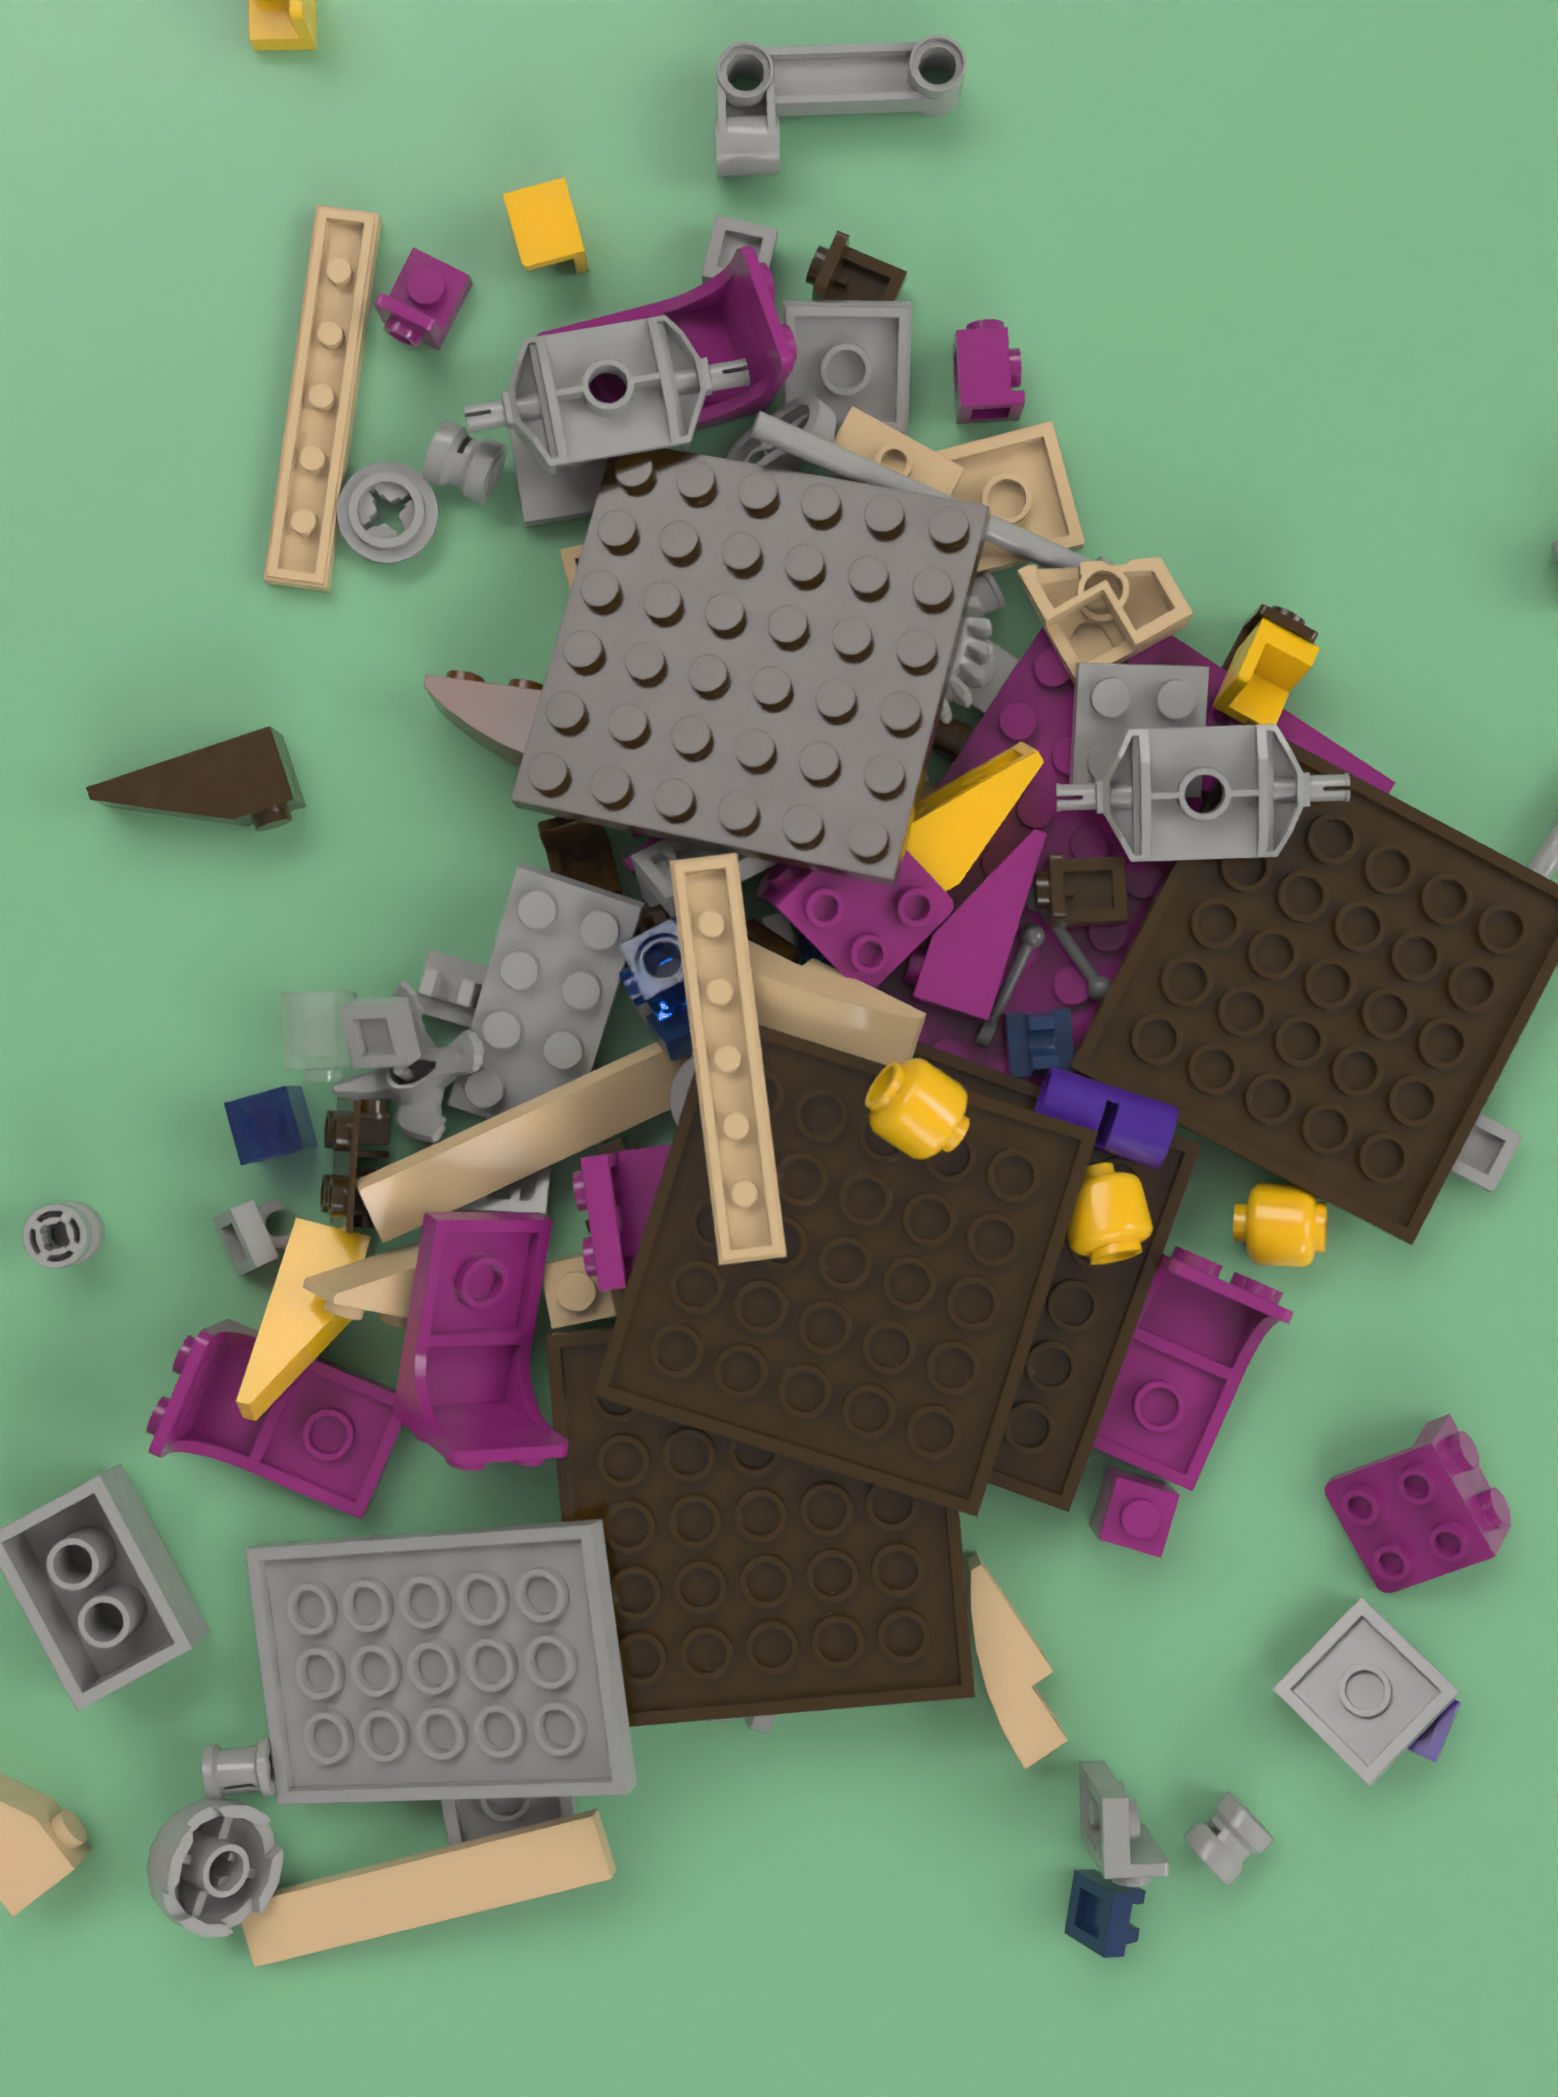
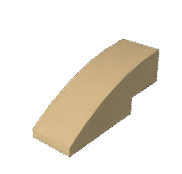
M748 940L758 1025L885 1065L896 1061L903 1064L907 1060L912 1059L926 1013L857 979L844 977L837 969L815 958L800 966Z
M974 1552L966 1558V1594L971 1639L987 1694L1001 1728L1024 1769H1027L1068 1741L1060 1722L1035 1686L1036 1683L1053 1673L1047 1657L978 1553Z

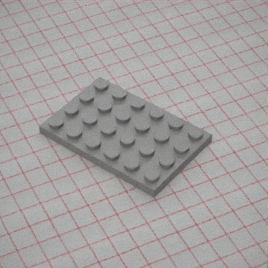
M602 1519L262 1543L245 1549L278 1804L627 1795L637 1787Z

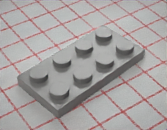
M523 862L517 866L470 1027V1031L476 1032L479 1040L482 1041L484 1049L482 1065H480L478 1071L459 1076L455 1079L448 1102L449 1106L490 1119L594 1070L645 905L644 902Z

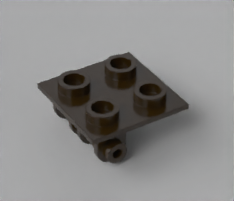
M337 1097V1111L327 1110L324 1146L334 1151L333 1174H323L320 1209L321 1212L328 1213L330 1224L345 1233H353V1227L375 1228L356 1187V1176L364 1177L379 1169L357 1168V1157L389 1158L390 1152L358 1149V1144L389 1145L392 1113H386V1100H354Z

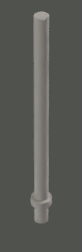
M762 411L758 412L751 427L750 436L848 480L958 500ZM991 514L985 541L1046 568L1079 567V562L1102 561L1108 565H1113V561L1102 556L1092 560Z

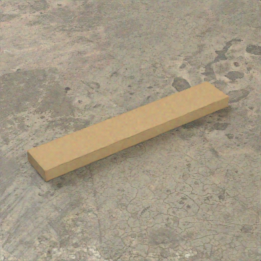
M316 205L263 578L268 584L330 592L339 534L337 504L340 493L346 484L382 228V219L379 213Z
M737 853L670 861L719 1265L786 1257Z
M655 1042L356 1180V1187L382 1243H385L423 1225L424 1212L454 1211L670 1110V1091L673 1080L679 1069L693 1053L679 1060L671 1061L660 1045Z
M597 1808L276 1889L267 1907L260 1914L252 1911L241 1925L253 1965L258 1967L611 1880L617 1870Z

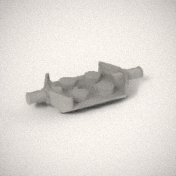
M666 315L525 338L516 358L508 391L501 392L502 400L473 405L466 404L463 406L469 434L475 431L505 426L508 429L514 428L516 435L547 473L554 475L558 466L682 445V451L688 452L705 396L712 395V392L717 390L750 386L749 371L746 370L747 362L745 358L708 365L707 357L700 358L684 332ZM611 373L623 380L627 391L619 401L603 403L596 400L590 393V382L600 374Z
M1273 723L1126 729L1101 780H1095V783L1086 784L1056 783V796L1082 795V798L1056 799L1057 812L1096 809L1097 814L1103 813L1131 862L1277 857L1291 836L1304 806H1310V802H1349L1350 790H1323V788L1329 786H1350V777L1348 773L1310 775L1309 772H1303L1288 742L1278 726ZM1212 775L1221 784L1222 799L1218 806L1209 812H1195L1186 803V787L1196 776Z

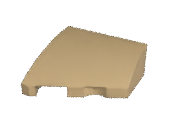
M1161 557L1131 559L1127 564L1108 565L1102 561L1079 562V567L1037 569V564L1026 565L1017 570V576L1074 685L1076 662L1122 663L1189 626L1193 614Z

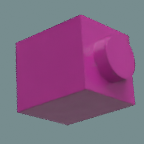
M1106 1465L1089 1526L1099 1540L1162 1558L1180 1495L1167 1482Z

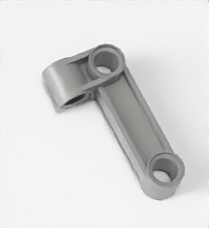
M938 34L925 37L919 42L783 47H761L756 43L747 41L732 44L719 57L716 69L718 116H715L717 177L771 176L780 174L779 116L919 112L924 116L930 117L946 115L956 107L961 97L967 63L964 50L957 41L948 36ZM936 68L946 72L951 80L940 85L930 84L920 74L927 69ZM741 75L754 76L761 82L758 87L750 91L737 90L730 83Z

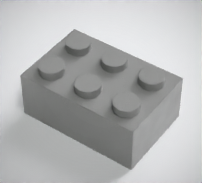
M121 1463L0 1528V1569L76 1711L193 1649L210 1632L205 1619Z

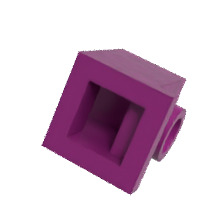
M984 319L967 324L966 329L956 330L952 346L956 424L1019 421L1025 405V390L1012 391L1011 388L1021 387V353L1019 348H1009L1008 327H1004V322L1001 320Z

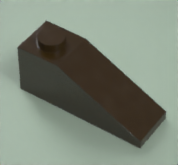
M271 726L86 787L90 800L107 807L240 826L254 824L256 831L270 830L285 825L293 820L290 812L307 807L284 737Z

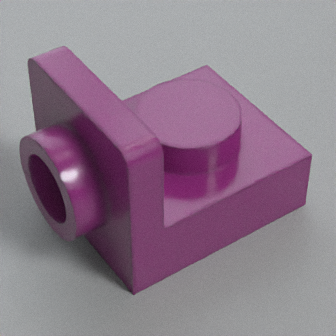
M413 247L389 296L379 292L374 306L381 320L385 323L383 330L388 335L412 348H418L420 342H423L439 350L473 283L470 275Z

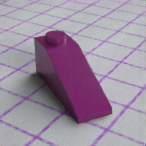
M1034 829L929 937L926 948L917 946L911 952L903 982L914 985L910 996L911 1000L981 1022L989 1020L1047 832Z

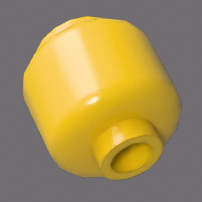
M921 1058L909 1059L903 1064L897 1061L888 1064L874 1080L865 1100L866 1107L870 1109L869 1122L874 1133L914 1159H927L941 1149L945 1152H950L961 1142L969 1127V1118L964 1116L967 1107V1094L962 1085Z
M1099 1163L1087 1166L1066 1233L1071 1249L1078 1255L1089 1256L1090 1262L1093 1265L1118 1262L1140 1254L1142 1252L1140 1243L1144 1242L1153 1231V1224L1140 1180L1134 1174L1115 1172L1112 1163Z
M1257 1183L1249 1193L1247 1204H1235L1234 1242H1246L1247 1255L1256 1265L1307 1267L1312 1263L1315 1252L1325 1253L1327 1202L1317 1201L1315 1195L1293 1184Z

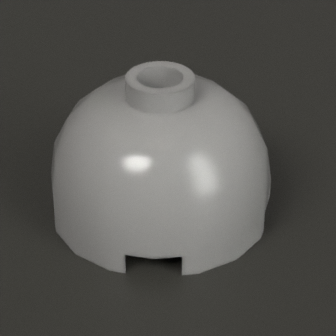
M203 1798L176 1811L160 1827L150 1846L147 1862V1876L151 1897L163 1914L171 1922L203 1938L231 1935L234 1933L231 1927L242 1923L252 1911L260 1914L269 1904L279 1884L283 1863L282 1848L275 1845L273 1830L268 1824L271 1822L269 1817L247 1804L226 1798Z

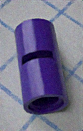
M1052 1066L1045 1076L1034 1112L1098 1131L1093 1149L1154 1169H1159L1166 1157L1178 1118L1177 1106Z

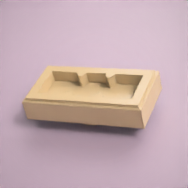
M853 406L833 441L834 444L950 496L965 470L963 466ZM826 470L827 472H829V473H831V474L837 476L838 478H840V479H842V480H848V479H846V478H844V477H842V476H839V475H837V474H835V473H833V472H830V471Z

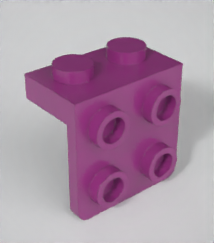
M907 850L905 851L896 887L779 863L768 876L767 881L771 885L761 894L844 977L857 979L873 988H876L951 914L954 906L952 898Z
M671 1144L596 1154L580 1158L582 1171L573 1173L574 1196L578 1210H588L591 1236L584 1237L582 1241L583 1260L588 1277L597 1276L599 1291L626 1288Z
M1450 1414L1427 1422L1412 1447L1333 1476L1325 1486L1324 1492L1376 1587L1384 1593H1393L1496 1557L1511 1527V1513L1506 1499L1497 1488H1491L1479 1467V1454L1473 1440L1466 1432H1459Z

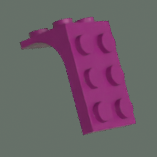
M751 245L737 248L729 264L720 273L702 285L683 294L648 305L540 332L537 335L543 336L666 315L684 332L699 357H707L708 365L745 358L747 362L746 370L749 371L750 386L713 391L712 395L705 396L696 430L758 414L759 411L765 412L792 372L794 362L797 359L794 335L786 323L781 324L773 302L775 286L771 271L766 263H759L756 252ZM611 373L600 374L589 384L590 393L596 400L603 403L617 402L627 391L623 380Z
M424 1212L392 1415L413 1431L416 1439L429 1444L446 1458L447 1464L458 1469L481 1470L486 1467L488 1462L509 1461L521 1466H539L544 1463V1459L561 1458L567 1455L569 1441L550 1427L543 1418L537 1406L531 1382V1348L553 1223L552 1219L540 1212Z
M1175 1246L1171 1257L1164 1254L1161 1256L1093 1448L1193 1491L1255 1351L1268 1331L1280 1321L1289 1324L1294 1312L1278 1305L1283 1292L1237 1272L1233 1273L1230 1282L1227 1283L1218 1279L1223 1267L1222 1265Z
M226 1319L201 1330L197 1337L188 1335L182 1343L173 1363L172 1372L180 1375L170 1398L161 1397L148 1421L146 1433L154 1436L148 1452L159 1458L174 1452H184L220 1460L362 1519L368 1511L404 1426L403 1423L392 1415L396 1389L321 1357H317L256 1421L245 1419L240 1412L236 1400L259 1331L231 1319Z

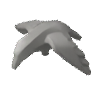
M401 981L392 997L407 996L421 1058L410 1066L383 1067L350 1076L345 1081L333 1085L332 1091L337 1095L354 1100L388 1098L397 1100L399 1105L396 1116L398 1127L408 1137L421 1142L435 1143L441 1138L442 1133L445 1132L444 1124L446 1123V1118L442 1115L440 1106L443 1100L444 1088L457 1077L478 1071L480 1065H482L484 1049L482 1041L479 1040L476 1032L470 1030L463 1031L448 1046L436 1047L430 1036L425 1032V1026L422 1021L424 1009L419 1003L417 992L411 988L408 982Z

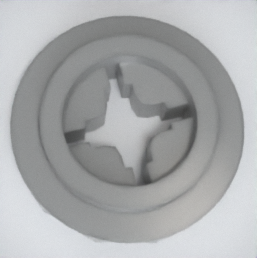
M379 462L368 465L356 472L347 481L340 493L337 504L339 529L349 546L367 561H376L394 566L396 563L408 558L419 557L421 550L436 536L440 509L435 493L429 482L423 479V476L418 471L407 465L397 462ZM378 493L383 501L387 500L392 506L399 505L400 503L405 505V508L399 513V518L402 521L400 526L405 532L399 535L396 529L392 530L386 523L378 527L374 526L373 522L378 519L380 513L376 507L378 503L373 495Z

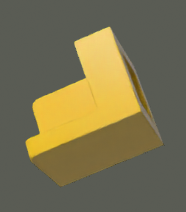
M248 0L249 41L254 51L317 50L316 0Z
M565 177L503 194L520 260L525 270L530 271L573 259L577 274L589 271Z
M1263 617L1237 649L1212 707L1243 724L1249 720L1258 725L1277 724L1290 691L1310 670L1320 647Z

